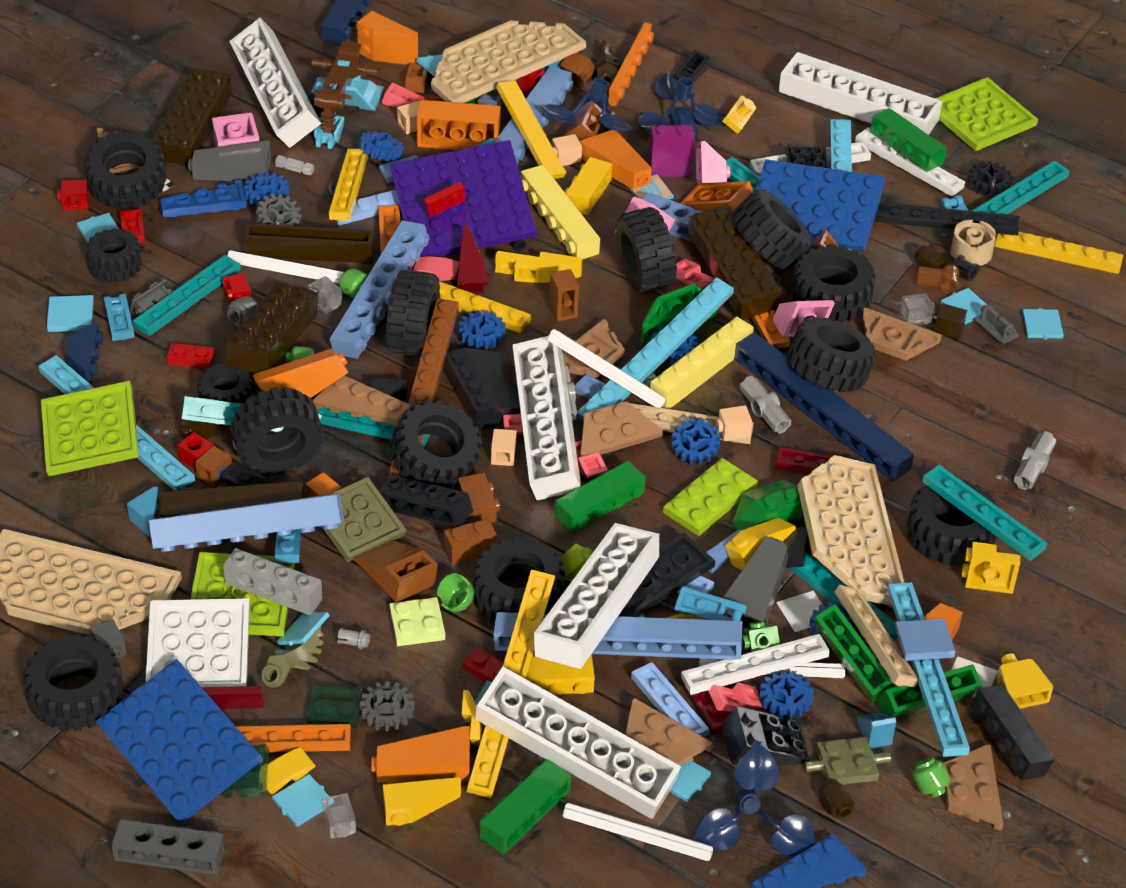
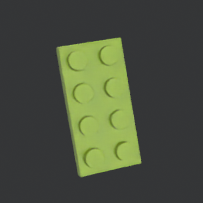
M721 458L663 507V513L697 536H700L740 502L743 493L754 490L757 487L758 480Z

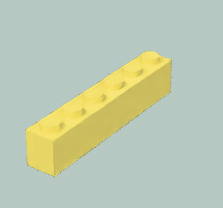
M544 165L521 171L522 183L530 203L534 204L539 215L544 217L549 228L553 229L556 233L558 240L562 241L566 246L568 253L572 254L573 257L582 259L598 255L600 248L599 236Z
M739 317L734 318L652 380L650 388L665 397V402L661 408H672L733 361L736 343L753 334L754 327Z

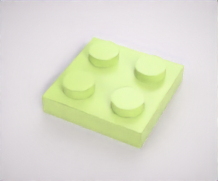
M437 597L389 603L397 646L445 640V630Z

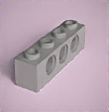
M235 548L223 564L225 584L310 616L322 600V584L320 579Z

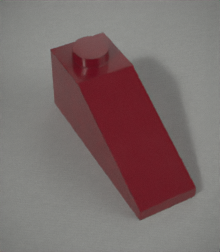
M464 225L457 281L458 288L467 292L484 293V286L489 285V273L485 270L484 260L469 226Z

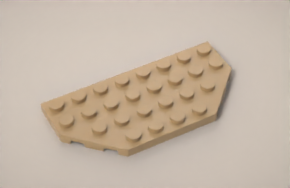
M508 21L444 49L442 61L439 62L436 76L431 82L432 90L446 102L465 103L495 90L499 82L514 81L585 49L586 41L563 23H556V26H545V22H529V25L519 24L518 21Z
M834 455L828 462L821 464L813 470L810 475L803 477L797 485L812 554L848 587L855 588L862 593L866 601L892 606L888 594V584L904 583L875 465Z
M3 529L0 534V600L7 614L90 636V627L112 619L119 630L149 619L150 600H171L182 579L181 572L11 530Z

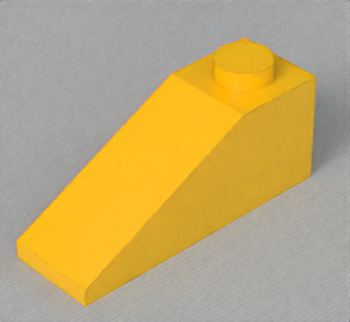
M775 518L740 531L725 545L732 566L743 570L767 536L783 542L796 529L795 525L780 518Z
M460 777L383 785L386 825L413 823L461 797Z

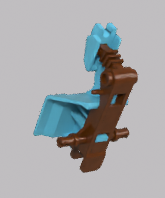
M343 42L335 61H329L328 58H324V60L312 59V66L322 67L323 70L329 72L326 78L317 77L311 92L307 96L310 102L318 105V108H324L319 118L321 124L314 129L316 147L327 143L328 148L332 149L335 143L339 142L344 125V117L336 116V110L343 109L344 105H350L363 110L375 111L383 94V86H377L370 80L360 79L362 74L363 76H367V74L378 76L380 71L379 67H370L368 64L361 65V58L358 57L361 50L360 43Z

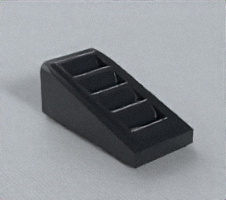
M693 50L673 75V78L679 80L680 77H684L682 75H685L695 82L711 66V57Z

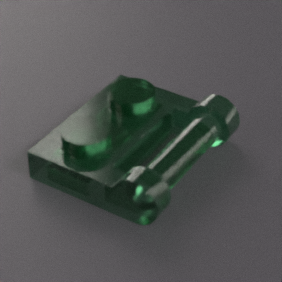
M314 682L307 714V724H350V728L357 729L364 687L356 686L355 689L322 686V683ZM322 695L352 698L354 700L353 702L320 699V697Z

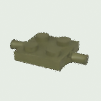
M867 737L817 742L819 760L805 761L804 768L805 772L821 771L827 781L837 780L838 783L843 785L878 781L879 772L876 764L890 763L891 757L889 752L875 754L870 749Z

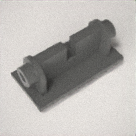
M165 279L160 283L155 282L143 294L141 292L136 294L131 300L132 303L129 311L131 312L136 309L135 313L139 317L155 305L153 301L157 304L171 294L172 290L165 288L167 280Z
M983 305L980 309L982 314L974 318L980 326L1001 344L1019 337L1016 329H1014L1015 326L1003 317L999 318V313L991 305Z

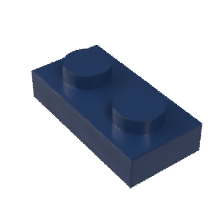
M690 107L673 108L670 112L673 126L692 125L694 138H697L698 131Z

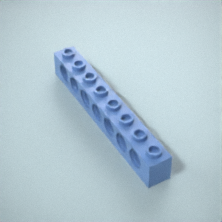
M401 221L330 338L332 349L336 354L341 352L345 357L358 359L361 352L366 349L367 342L375 334L376 327L383 320L385 312L389 307L391 292L397 274L405 269L412 270L415 262L419 260L422 250L428 245L429 235L424 224Z

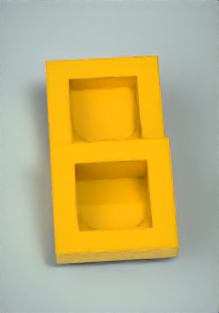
M464 690L462 716L466 722H471L470 741L473 746L479 747L484 733L483 723L475 719L477 704L469 690Z
M300 747L272 761L255 775L269 793L273 795L291 779L295 782L299 781L315 767V764Z

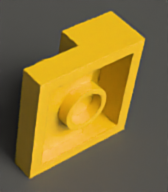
M973 542L972 548H966L965 562H968V564L963 563L962 577L966 578L965 587L1013 594L1021 555L996 552L997 545Z

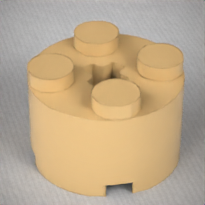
M973 220L962 221L956 225L950 251L951 256L956 259L959 255H963L967 261L973 264L977 263L979 266L988 263L992 259L996 241L994 228L983 221L979 223H972Z

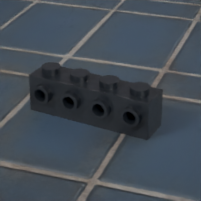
M392 475L378 490L393 512L450 527L461 526L473 512L467 492L406 477Z
M1003 684L979 688L970 706L1020 780L1045 776L1055 759Z

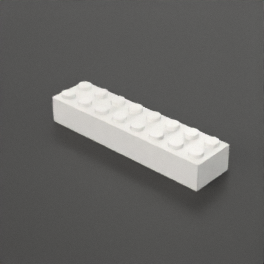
M261 18L257 19L230 41L275 134L289 148L321 124L275 33Z
M799 52L795 54L781 72L779 92L861 121L872 123L874 115L891 108L928 135L939 121L942 105L940 100Z
M548 336L513 344L529 482L536 500L570 493L581 487L563 353L561 348L548 341Z
M615 523L534 632L535 657L581 669L659 558V534Z
M502 667L476 708V720L541 757L550 760L562 769L652 820L677 780L681 768L676 763L505 667Z

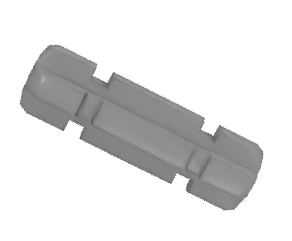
M278 155L275 159L276 167H285L286 170L297 173L303 172V174L309 176L314 172V165L306 162L304 164V161L293 158L286 159L287 157Z

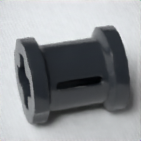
M959 255L954 260L951 268L954 273L959 272L966 277V280L972 281L976 277L980 266L977 263L973 264L967 261L965 256Z

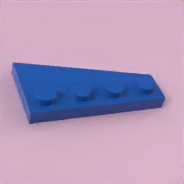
M234 180L235 184L226 186L225 183L219 184L217 189L209 191L205 188L199 189L193 195L183 193L161 199L163 217L173 218L180 215H197L206 212L216 213L223 210L247 208L242 180Z
M832 834L754 881L751 888H822L832 883L835 885L844 883L846 879L854 876L857 878L865 876L867 869Z

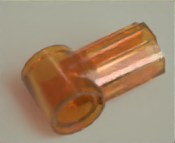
M953 265L944 266L942 269L919 266L917 285L940 287L945 293H954L959 288V269Z

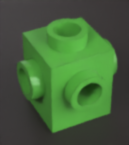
M754 622L750 623V628L743 629L742 648L746 650V653L780 645L776 625Z

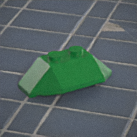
M693 283L657 297L649 305L642 325L641 342L643 344L650 342L653 332L658 333V328L664 329L704 289ZM717 310L709 318L715 317Z
M780 480L743 493L733 520V527L736 531L739 529L742 531L775 518H780L790 524L805 520L798 487L788 481Z

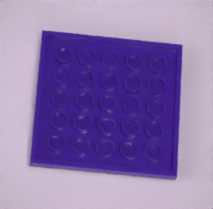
M510 140L390 164L403 221L424 224L429 235L428 245L424 247L420 257H438L461 252L464 225L469 226L478 248L537 237L535 224ZM461 182L465 188L466 201L429 218L425 213L424 198Z

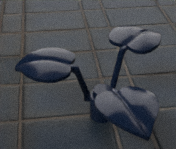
M667 72L657 81L655 86V93L659 97L673 99L665 116L661 117L654 112H645L639 116L638 124L648 133L651 132L652 126H671L665 120L668 118L677 99L680 101H686L688 98L691 99V107L694 111L693 118L703 126H718L724 123L722 121L726 115L709 105L699 104L696 107L694 101L695 93L692 92L694 81L688 77H680L677 82Z
M594 78L591 89H588L586 94L579 97L580 103L574 111H569L560 105H541L543 111L552 119L563 123H571L575 121L573 116L576 115L582 105L592 100L602 110L603 116L599 118L602 125L616 131L633 130V127L622 118L613 114H607L606 111L611 108L607 101L608 96H606L609 82L601 78Z
M757 742L739 760L735 769L736 780L744 788L736 795L738 806L735 807V816L732 817L730 810L725 807L715 808L703 817L694 834V841L713 847V850L723 851L730 849L737 843L740 836V829L735 822L739 820L741 811L746 814L759 812L777 829L771 836V843L779 853L787 856H797L816 844L812 824L805 816L797 813L789 814L778 825L760 807V800L756 793L759 792V788L769 790L775 786L779 777V769L771 753Z

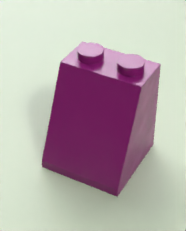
M660 125L651 127L647 149L649 166L652 168L651 176L656 174L659 177L691 176L694 149L692 125Z

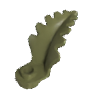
M321 626L305 643L291 646L288 644L285 645V650H274V655H270L261 674L263 682L268 687L277 688L281 686L291 668L309 670L311 666L307 662L316 663L318 661L312 654H320L322 652L320 648H317V646H322L324 643L319 638L324 635L321 631ZM276 671L277 678L274 680L273 673Z

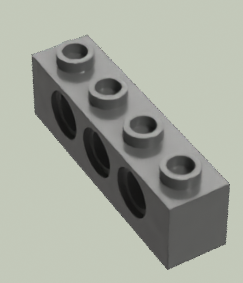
M120 819L112 842V850L115 861L218 875L225 845L223 834L214 831L206 832L192 830L188 827L178 828L160 823L150 824L137 820Z

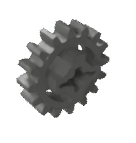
M272 193L270 198L264 196L263 200L259 201L255 215L258 216L256 221L267 225L299 226L302 215L299 214L301 208L295 207L296 201H289L290 196L283 198L280 193L278 197H275Z
M386 681L385 686L376 683V689L368 687V694H362V701L360 702L362 719H367L368 726L375 724V730H379L381 726L385 727V731H389L391 726L398 730L400 723L406 726L407 718H413V711H415L413 694L408 693L407 687L399 689V683L394 684V686H390L389 681Z

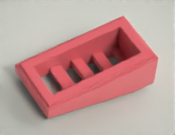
M391 83L384 94L382 104L397 108L428 99Z

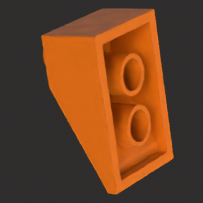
M373 11L357 21L358 43L361 44L360 55L380 62L403 65L418 63L416 62L418 58V32Z
M750 181L698 184L680 204L702 212L728 204L733 213L753 190Z

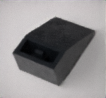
M785 147L787 163L829 168L826 147Z
M736 706L721 724L732 765H737L739 760L751 749L755 742L764 746L771 753L778 766L802 764L805 761H810L798 720Z

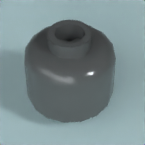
M243 296L232 301L227 309L228 319L235 326L240 327L258 306L257 302L249 296Z

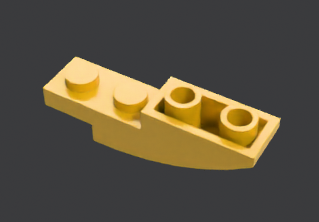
M497 251L495 272L514 275V281L549 283L550 273L567 269L572 270L575 278L582 275V258L547 252H540L539 257Z

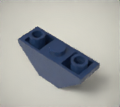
M94 322L69 336L65 351L67 365L90 385L92 384L93 376L97 375L96 360L100 359V347L98 346L103 343V333L99 332L98 323Z

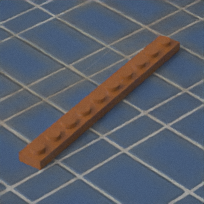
M437 299L408 403L410 406L414 404L420 405L422 401L429 400L431 403L434 402L459 309V301ZM424 435L418 436L421 445L423 443ZM395 459L392 461L388 479L392 475L401 476V470L397 471L393 464Z

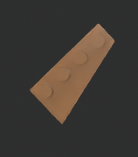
M345 375L326 387L312 401L316 409L319 410L323 407L330 409L334 413H340V411L348 412L353 417L367 416L371 417L373 421L397 425L403 413L411 407L410 404Z

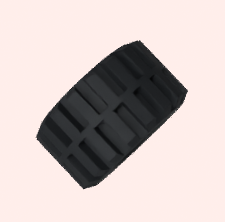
M112 228V230L105 229L103 232L95 233V236H91L89 242L86 243L89 272L92 273L94 278H98L99 281H107V283L127 281L130 277L136 276V272L141 270L140 242L137 236L133 235L130 231L126 232L125 229L116 230V228Z
M221 362L219 365L213 364L210 368H205L203 373L198 376V398L245 404L247 398L255 396L253 375L247 370L227 366L224 362Z

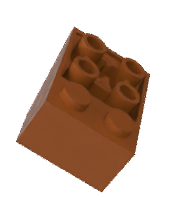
M392 540L354 557V560L395 602H399L435 585L438 564L424 550Z

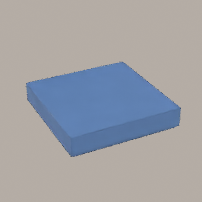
M945 619L896 622L895 630L905 661L955 657V649Z

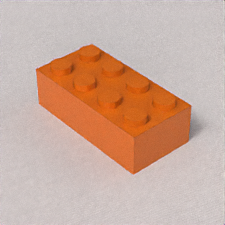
M420 100L417 113V147L461 150L475 147L491 138L497 139L500 135L501 106Z

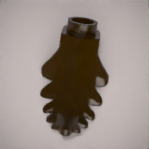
M603 40L601 45L597 46L599 50L594 52L597 57H592V60L597 61L593 62L594 70H597V78H609L611 80L607 89L609 90L617 75V70L621 68L618 66L621 64L614 62L617 60V57H612L614 51L609 50L611 46L607 44L606 40Z

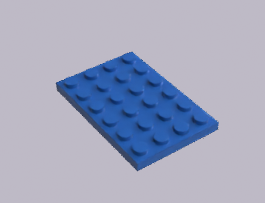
M765 159L756 190H767L768 193H772L776 198H779L797 215L798 219L805 225L811 238L819 236L823 231L827 230L835 239V243L839 245L838 247L845 246L847 249L865 251L886 179L884 176Z
M177 659L96 721L180 825L263 760L256 749Z

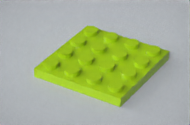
M988 77L935 98L942 101L939 120L975 151L1037 126L1038 119Z
M130 381L41 399L45 462L48 476L139 457L133 388Z
M199 552L191 600L249 599V635L284 636L288 607L225 584L223 564L231 554ZM255 555L275 563V556ZM277 563L293 570L295 568V563Z

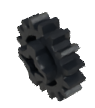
M981 161L980 166L974 164L973 168H970L967 182H970L969 187H974L975 192L981 191V195L986 193L989 197H992L994 193L999 195L1000 192L1009 189L1013 176L1010 170H1006V166L1000 167L998 162L994 164L988 161L985 164Z

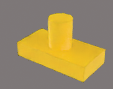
M741 95L722 122L738 134L757 107L754 106L750 99H746Z

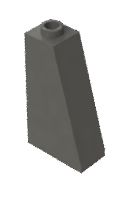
M270 141L194 150L193 159H189V171H192L194 180L234 181L241 179L242 182L250 180V176L257 177V173L265 175L266 172H269L271 161Z
M767 536L723 597L724 599L747 606L745 615H742L740 621L750 627V623L754 622L768 624L788 561V547L781 540H774ZM727 609L726 614L731 617L733 611Z

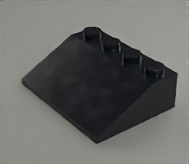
M461 348L447 352L444 362V373L468 417L470 416L474 421V427L477 426L479 430L503 424V415L521 414L516 370L506 353L472 348Z

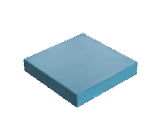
M93 295L49 297L48 332L80 331L92 324Z

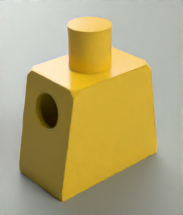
M1012 653L1005 655L1001 659L1002 665L999 667L997 685L1003 684L1019 709L1050 701L1053 685L1034 660L1025 659L1018 661Z

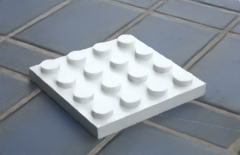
M249 599L150 600L146 682L177 659L202 688L247 686Z

